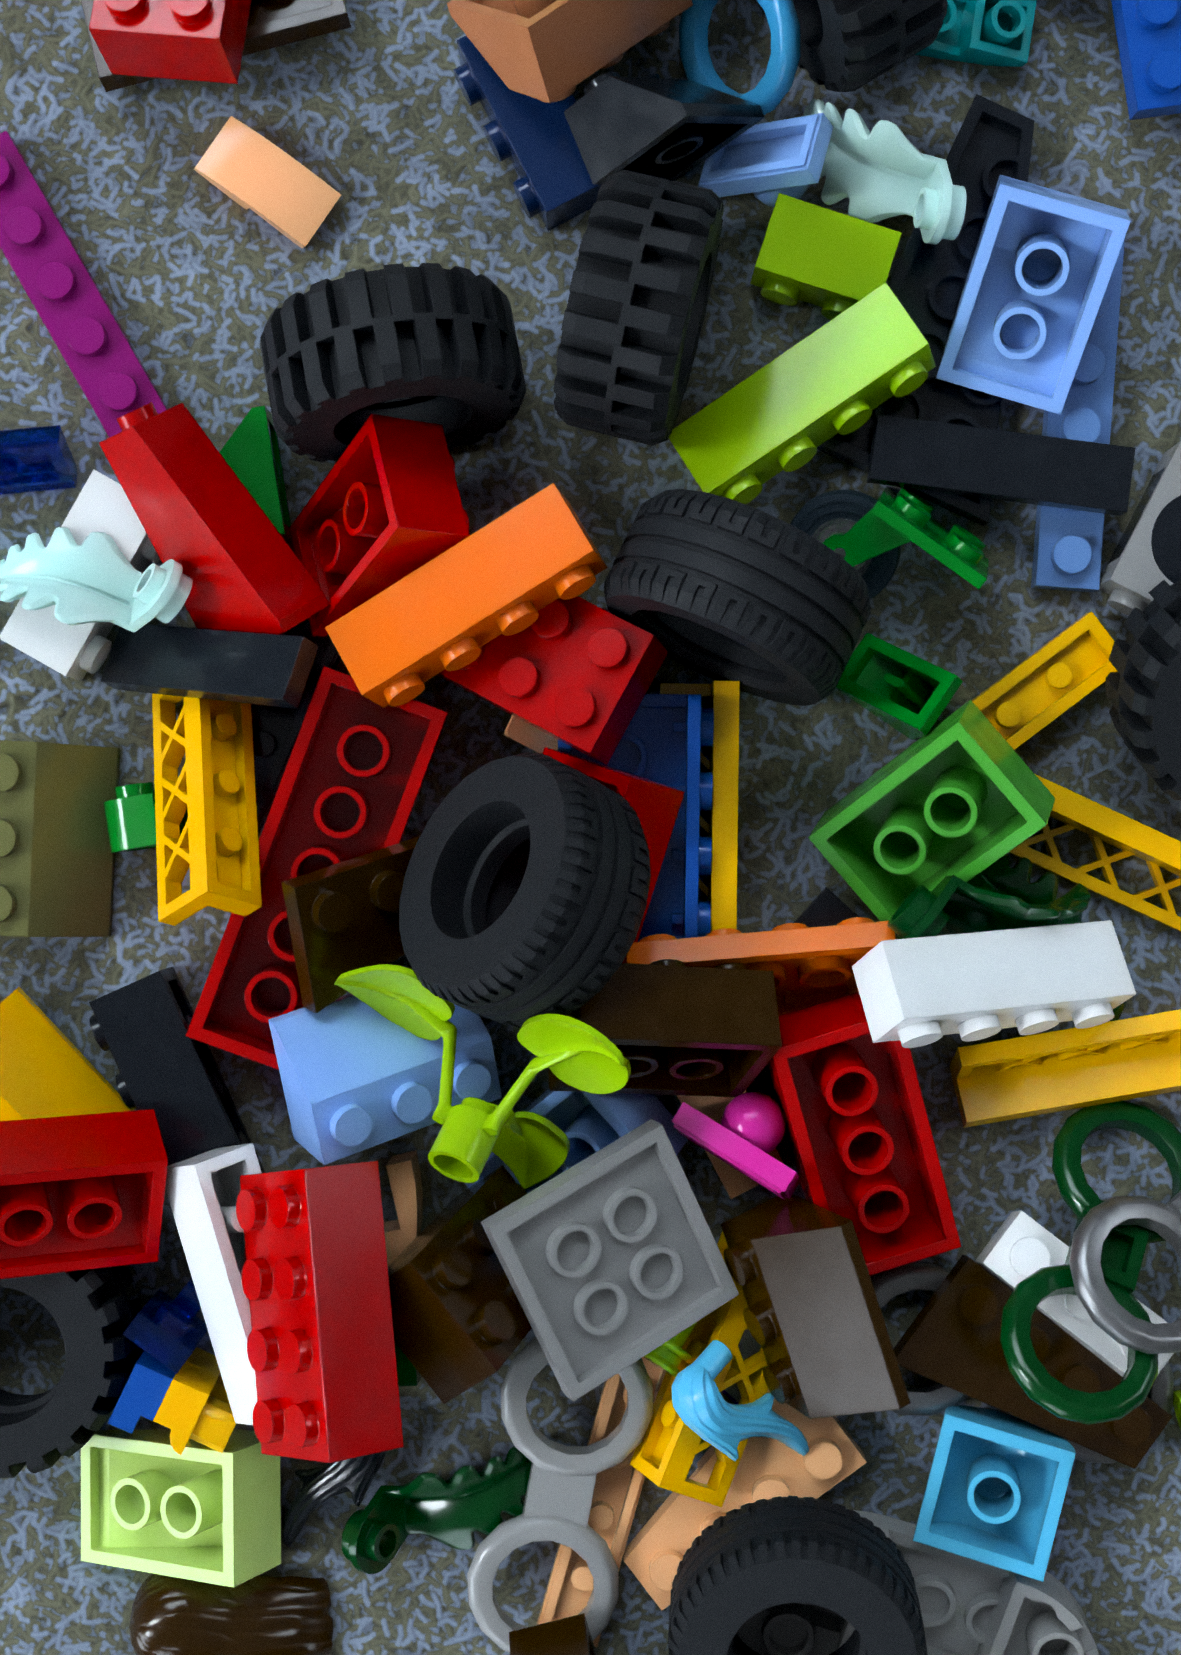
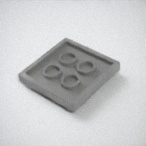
M650 1119L481 1221L484 1231L562 1392L573 1402L739 1295L663 1124L653 1119Z

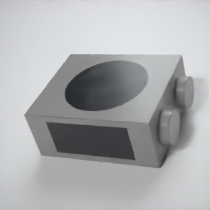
M1181 441L1164 452L1100 577L1099 590L1110 595L1107 604L1128 616L1136 607L1144 611L1154 600L1148 592L1160 582L1165 580L1171 586L1181 579Z

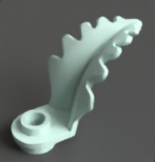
M814 98L810 101L804 110L803 116L824 113L833 126L820 178L826 176L821 192V199L826 205H833L848 197L849 216L875 223L905 214L913 217L914 227L920 228L924 243L937 245L942 239H956L965 216L967 194L964 186L952 184L946 159L921 153L906 138L898 125L893 122L880 120L870 132L861 115L855 110L847 109L842 120L833 103L827 102L824 104L823 100H816Z
M58 527L54 530L47 547L43 545L38 533H32L27 536L24 549L18 544L9 548L6 560H0V601L12 602L25 597L21 605L23 609L39 610L56 605L55 618L68 625L111 622L135 633L154 618L165 624L169 623L185 604L191 592L193 580L182 573V565L173 559L167 560L160 567L153 563L142 573L130 564L110 535L104 532H91L81 545H77L68 528Z

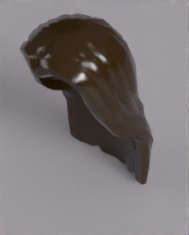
M152 1573L137 1591L132 1605L129 1626L131 1644L136 1655H327L333 1646V1618L327 1614L331 1607L329 1587L324 1578L258 1575L233 1588Z

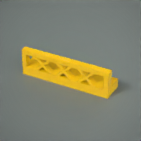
M714 680L711 684L660 683V694H701V697L711 696L710 708H713L714 713L713 747H709V760L700 752V763L709 772H712V811L708 812V823L701 816L699 817V825L708 833V837H711L712 862L711 875H708V887L699 879L698 888L707 896V901L711 903L710 932L724 928L737 929L740 681Z
M152 693L158 922L176 926L207 906L246 917L262 907L251 704ZM183 699L184 705L176 721V704ZM185 754L186 761L178 777V767ZM187 810L188 819L180 835V824ZM188 868H190V890L182 894V882Z
M1036 775L1055 797L1050 817L1065 824L1050 829L1047 823L1046 826L1040 829L1039 834L1029 837L1008 853L1019 858L1025 857L1032 864L1075 884L1080 883L1096 894L1181 932V917L1177 916L1168 892L1170 889L1181 886V841ZM1073 829L1089 834L1098 860L1076 868L1063 863L1053 837ZM1044 841L1049 856L1028 846ZM1102 841L1122 851L1107 856ZM1132 855L1146 861L1155 885L1134 894L1119 889L1111 867V863ZM1101 867L1106 882L1088 875L1086 872ZM1160 868L1180 877L1165 882ZM1158 894L1163 909L1143 899Z
M1181 1009L1109 1021L1090 1028L1077 1029L1074 1027L958 1047L950 1069L963 1127L1181 1091Z
M722 1231L717 1246L724 1259V1250L728 1248ZM733 1279L739 1295L697 1322L682 1347L692 1357L686 1361L682 1360L677 1369L680 1372L692 1364L713 1340L722 1342L729 1348L733 1358L717 1375L714 1381L719 1392L737 1383L741 1395L738 1404L740 1405L752 1403L767 1393L768 1387L763 1376V1368L768 1364L762 1347L759 1352L743 1360L738 1345L744 1330L748 1329L743 1315V1311L748 1305L741 1285ZM666 1372L653 1404L652 1418L642 1442L635 1449L630 1465L660 1488L722 1507L748 1439L739 1442L737 1447L739 1459L736 1462L713 1446L717 1460L707 1485L686 1478L695 1455L711 1446V1444L700 1438L686 1426L673 1408L671 1385L675 1377Z

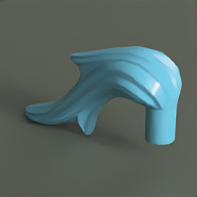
M713 1340L692 1364L677 1373L671 1385L673 1408L686 1426L731 1460L736 1462L739 1459L737 1450L739 1442L752 1437L775 1439L803 1456L808 1453L809 1446L802 1432L791 1422L772 1410L774 1397L771 1393H766L754 1402L736 1405L724 1400L714 1379L732 1360L733 1356L729 1348L722 1342Z

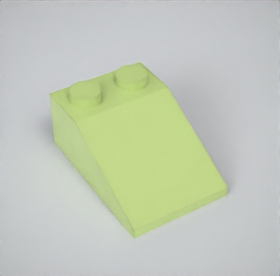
M234 1428L223 1453L189 1439L180 1455L174 1451L170 1444L169 1436L171 1429L134 1430L132 1434L124 1430H98L81 1448V1561L233 1588L281 1564V1456L262 1454L261 1442L256 1437L255 1431Z

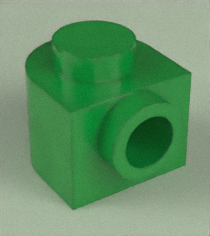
M137 783L115 787L116 799L104 802L111 853L155 848L154 783ZM187 810L180 824V835L188 819Z

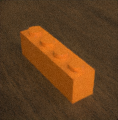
M552 483L331 623L325 629L361 695L383 708L387 705L392 707L400 706L420 695L425 689L424 682L443 670L455 671L472 663L480 656L482 652L480 647L502 633L505 636L514 635L531 626L539 617L537 611L558 598L569 600L587 591L596 582L595 575L608 567L569 501L558 487Z

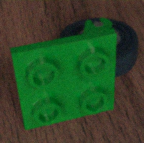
M886 486L877 500L865 493L854 490L825 492L808 501L797 512L790 523L819 540L855 568L866 582L869 600L878 595L889 584L900 560L901 545L910 541L977 589H980L987 580L989 559L982 552L986 545L958 524H954L950 531L934 521L930 515L934 508L908 488L902 487L897 494Z

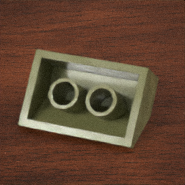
M0 740V936H111L115 853H111L104 802L116 799L115 787H118L120 748Z

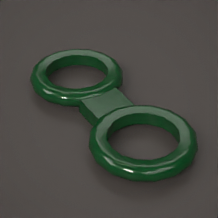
M1127 1101L1083 1107L1066 1119L1054 1139L1052 1171L1061 1197L1078 1217L1074 1232L1089 1209L1104 1202L1087 1183L1081 1166L1082 1145L1086 1138L1098 1130L1118 1128L1135 1132L1151 1142L1166 1159L1173 1178L1172 1199L1181 1190V1133L1172 1122L1147 1106ZM1118 1225L1110 1231L1103 1242L1100 1263L1105 1283L1116 1301L1134 1317L1151 1323L1148 1313L1133 1296L1132 1292L1136 1287L1146 1245L1166 1240L1155 1231L1139 1225ZM1071 1240L1065 1264L1040 1268L1015 1286L1002 1310L1000 1343L1009 1372L1027 1396L1056 1417L1087 1425L1120 1420L1144 1403L1158 1375V1354H1146L1128 1347L1127 1370L1120 1383L1108 1391L1087 1393L1071 1389L1052 1377L1037 1358L1030 1337L1032 1315L1039 1303L1050 1296L1076 1295L1069 1265Z

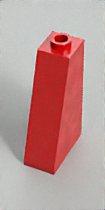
M150 402L116 419L122 432L99 442V445L161 562L165 563L169 559L177 561L183 567L182 573L192 578V589L184 605L196 628L279 635L330 605L324 592L183 403L158 414L153 403Z

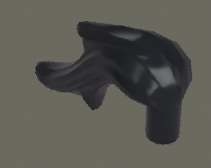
M387 1451L325 1463L311 1469L296 1470L295 1474L303 1481V1485L292 1502L284 1520V1544L290 1548L310 1515L332 1496L351 1491L353 1501L359 1507Z

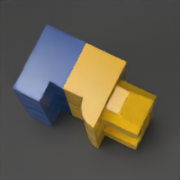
M158 1329L136 1362L108 1421V1424L131 1434L142 1417L171 1429L169 1436L170 1444L174 1451L180 1455L189 1439L223 1453L236 1426L215 1355Z

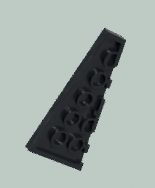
M976 94L946 158L952 184L964 186L966 189L967 203L961 230L955 240L942 239L937 245L924 243L920 228L914 227L888 283L890 289L929 343L936 367L928 372L925 382L915 391L899 398L893 395L874 408L870 419L860 428L846 435L837 433L818 446V450L868 473L874 423L878 414L998 430L1000 403L1003 398L936 379V375L999 175L1028 182L1034 120ZM908 488L923 499L982 526H986L990 521L992 500L988 498Z

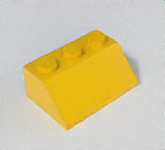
M17 987L0 1002V1121L135 1111L126 1106L114 1087L20 987Z

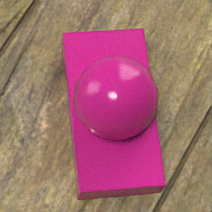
M745 1092L734 1097L724 1109L721 1125L685 1102L682 1103L671 1121L674 1124L673 1127L680 1135L784 1200L786 1197L788 1199L791 1198L801 1181L796 1171L767 1154L773 1151L782 1141L786 1130L785 1115L780 1105L771 1096L760 1092Z

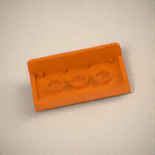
M854 917L843 920L837 925L809 928L801 923H786L774 927L771 931L742 933L737 929L724 928L711 931L702 937L679 939L668 934H655L647 936L639 942H633L626 955L627 963L650 964L659 960L672 959L683 962L685 966L714 968L725 963H741L748 966L749 970L773 971L778 1015L782 1016L859 992L852 966L879 942L894 940L896 937L895 932L887 926L889 921L874 922L870 918Z

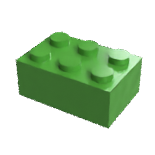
M970 699L931 729L926 736L918 739L825 811L808 838L880 921H889L905 899L920 885H924L928 890L932 891L945 876L953 875L968 882L1042 829L1048 823L1055 797Z

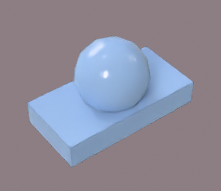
M824 113L755 124L705 160L698 187L712 190L719 198L753 193L755 198L769 207L775 206L779 193L800 200L809 184L819 183L833 126Z

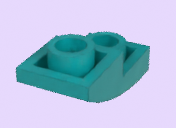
M946 0L948 2L947 14L936 39L931 45L915 54L987 66L1022 67L1028 62L1037 0Z

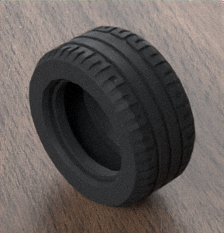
M687 489L665 490L641 505L604 582L606 606L610 613L653 634L668 651L667 656L716 681H740V691L790 705H813L833 693L871 613L866 582L855 568L819 540L793 525L754 507L718 495Z

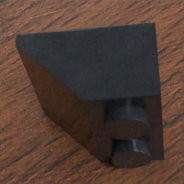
M618 72L606 73L590 81L584 87L585 95L564 111L593 185H602V183H605L606 177L622 170L676 181L765 118L760 105L690 80L661 79L658 74H650L641 78L621 77Z

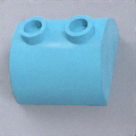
M966 1405L947 1407L913 1541L1043 1582L1076 1455L1074 1447L1061 1436L1009 1414Z

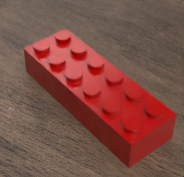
M326 666L323 667L259 838L262 907L246 917L231 913L186 1037L279 1070L268 1019L303 1008L281 882L401 843L447 721L448 712L416 700H411L400 706L392 707L387 705L383 708L361 695L352 676Z

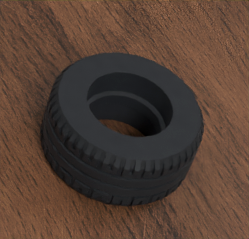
M526 752L488 762L466 776L445 797L430 817L415 845L405 872L399 903V931L404 953L422 986L439 998L499 1023L520 1028L530 1017L539 1014L568 1015L581 1008L602 990L621 966L637 936L647 906L651 879L649 848L635 810L622 795L573 767L542 753L533 754Z
M778 1496L769 1500H756L754 1503L742 1505L741 1509H733L727 1512L726 1516H720L713 1522V1525L705 1528L701 1535L695 1538L692 1542V1547L687 1549L683 1555V1560L679 1563L677 1575H675L672 1583L668 1655H760L742 1642L736 1633L746 1621L757 1613L786 1603H807L827 1608L842 1616L855 1628L848 1640L829 1655H928L924 1624L914 1577H912L911 1570L908 1564L905 1563L901 1551L896 1549V1544L890 1538H887L879 1527L874 1526L872 1521L860 1517V1514L852 1509H846L845 1506L839 1504H830V1501L824 1499Z

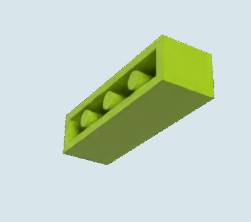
M884 283L675 427L671 435H669V440L703 492L729 498L746 505L759 495L763 488L762 484L783 470L791 472L801 468L815 456L817 447L837 433L846 435L857 430L870 419L874 408L893 395L897 398L903 397L920 387L927 379L928 372L936 367L929 343L888 284Z

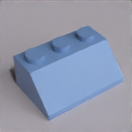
M349 992L318 1013L303 1007L268 1019L294 1140L323 1165L437 1123L432 1119V1115L439 1102L443 1055L442 1036L440 1039L432 1041L417 1037L408 1030L389 1021ZM454 1004L455 1011L448 1020L457 1028L451 1106L461 1104L462 1100L467 1097L478 1098L488 1103L500 1099L502 1095L492 1039L479 1014Z

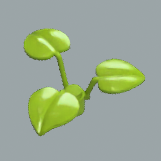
M378 964L345 972L337 978L334 985L348 991L386 1019L408 1030L415 1036L431 1041L438 1040L442 1036L443 1055L439 1102L432 1115V1119L441 1124L442 1127L428 1154V1161L438 1172L459 1182L474 1183L478 1181L491 1152L496 1154L511 1169L524 1190L552 1175L564 1163L570 1150V1141L566 1134L543 1116L527 1111H517L514 1113L512 1110L540 1071L549 1068L564 1083L591 1094L616 1092L626 1085L631 1075L629 1060L622 1055L621 1051L605 1035L594 1027L561 1014H539L527 1019L517 1034L520 1044L537 1057L529 1062L500 1104L496 1105L478 1098L467 1097L462 1100L461 1104L451 1106L457 1028L448 1020L455 1011L454 1004L433 995L422 986L412 969L400 965Z

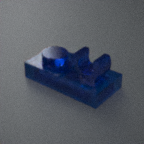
M60 425L0 431V495L76 488L77 466Z
M192 1277L175 1300L159 1289L123 1333L124 1336L176 1374L207 1332L206 1323L196 1316L201 1306Z

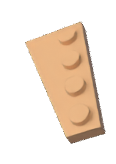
M774 1398L772 1410L796 1426L806 1438L809 1451L805 1456L775 1439L752 1437L747 1441L722 1507L676 1492H672L624 1551L625 1564L661 1611L670 1605L672 1583L675 1575H677L679 1563L683 1560V1555L687 1549L692 1547V1542L695 1538L700 1536L705 1528L713 1525V1522L720 1516H726V1513L733 1509H741V1506L747 1503H754L756 1500L761 1499L769 1500L778 1496L814 1497V1499H817L867 1463L863 1451L836 1416L810 1419L787 1403L781 1404ZM712 1445L697 1462L698 1468L688 1479L707 1485L717 1460Z

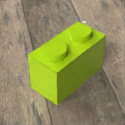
M779 193L750 284L761 287V295L778 304L794 306L798 300L820 306L822 307L821 314L827 319L832 320L886 283L902 233Z

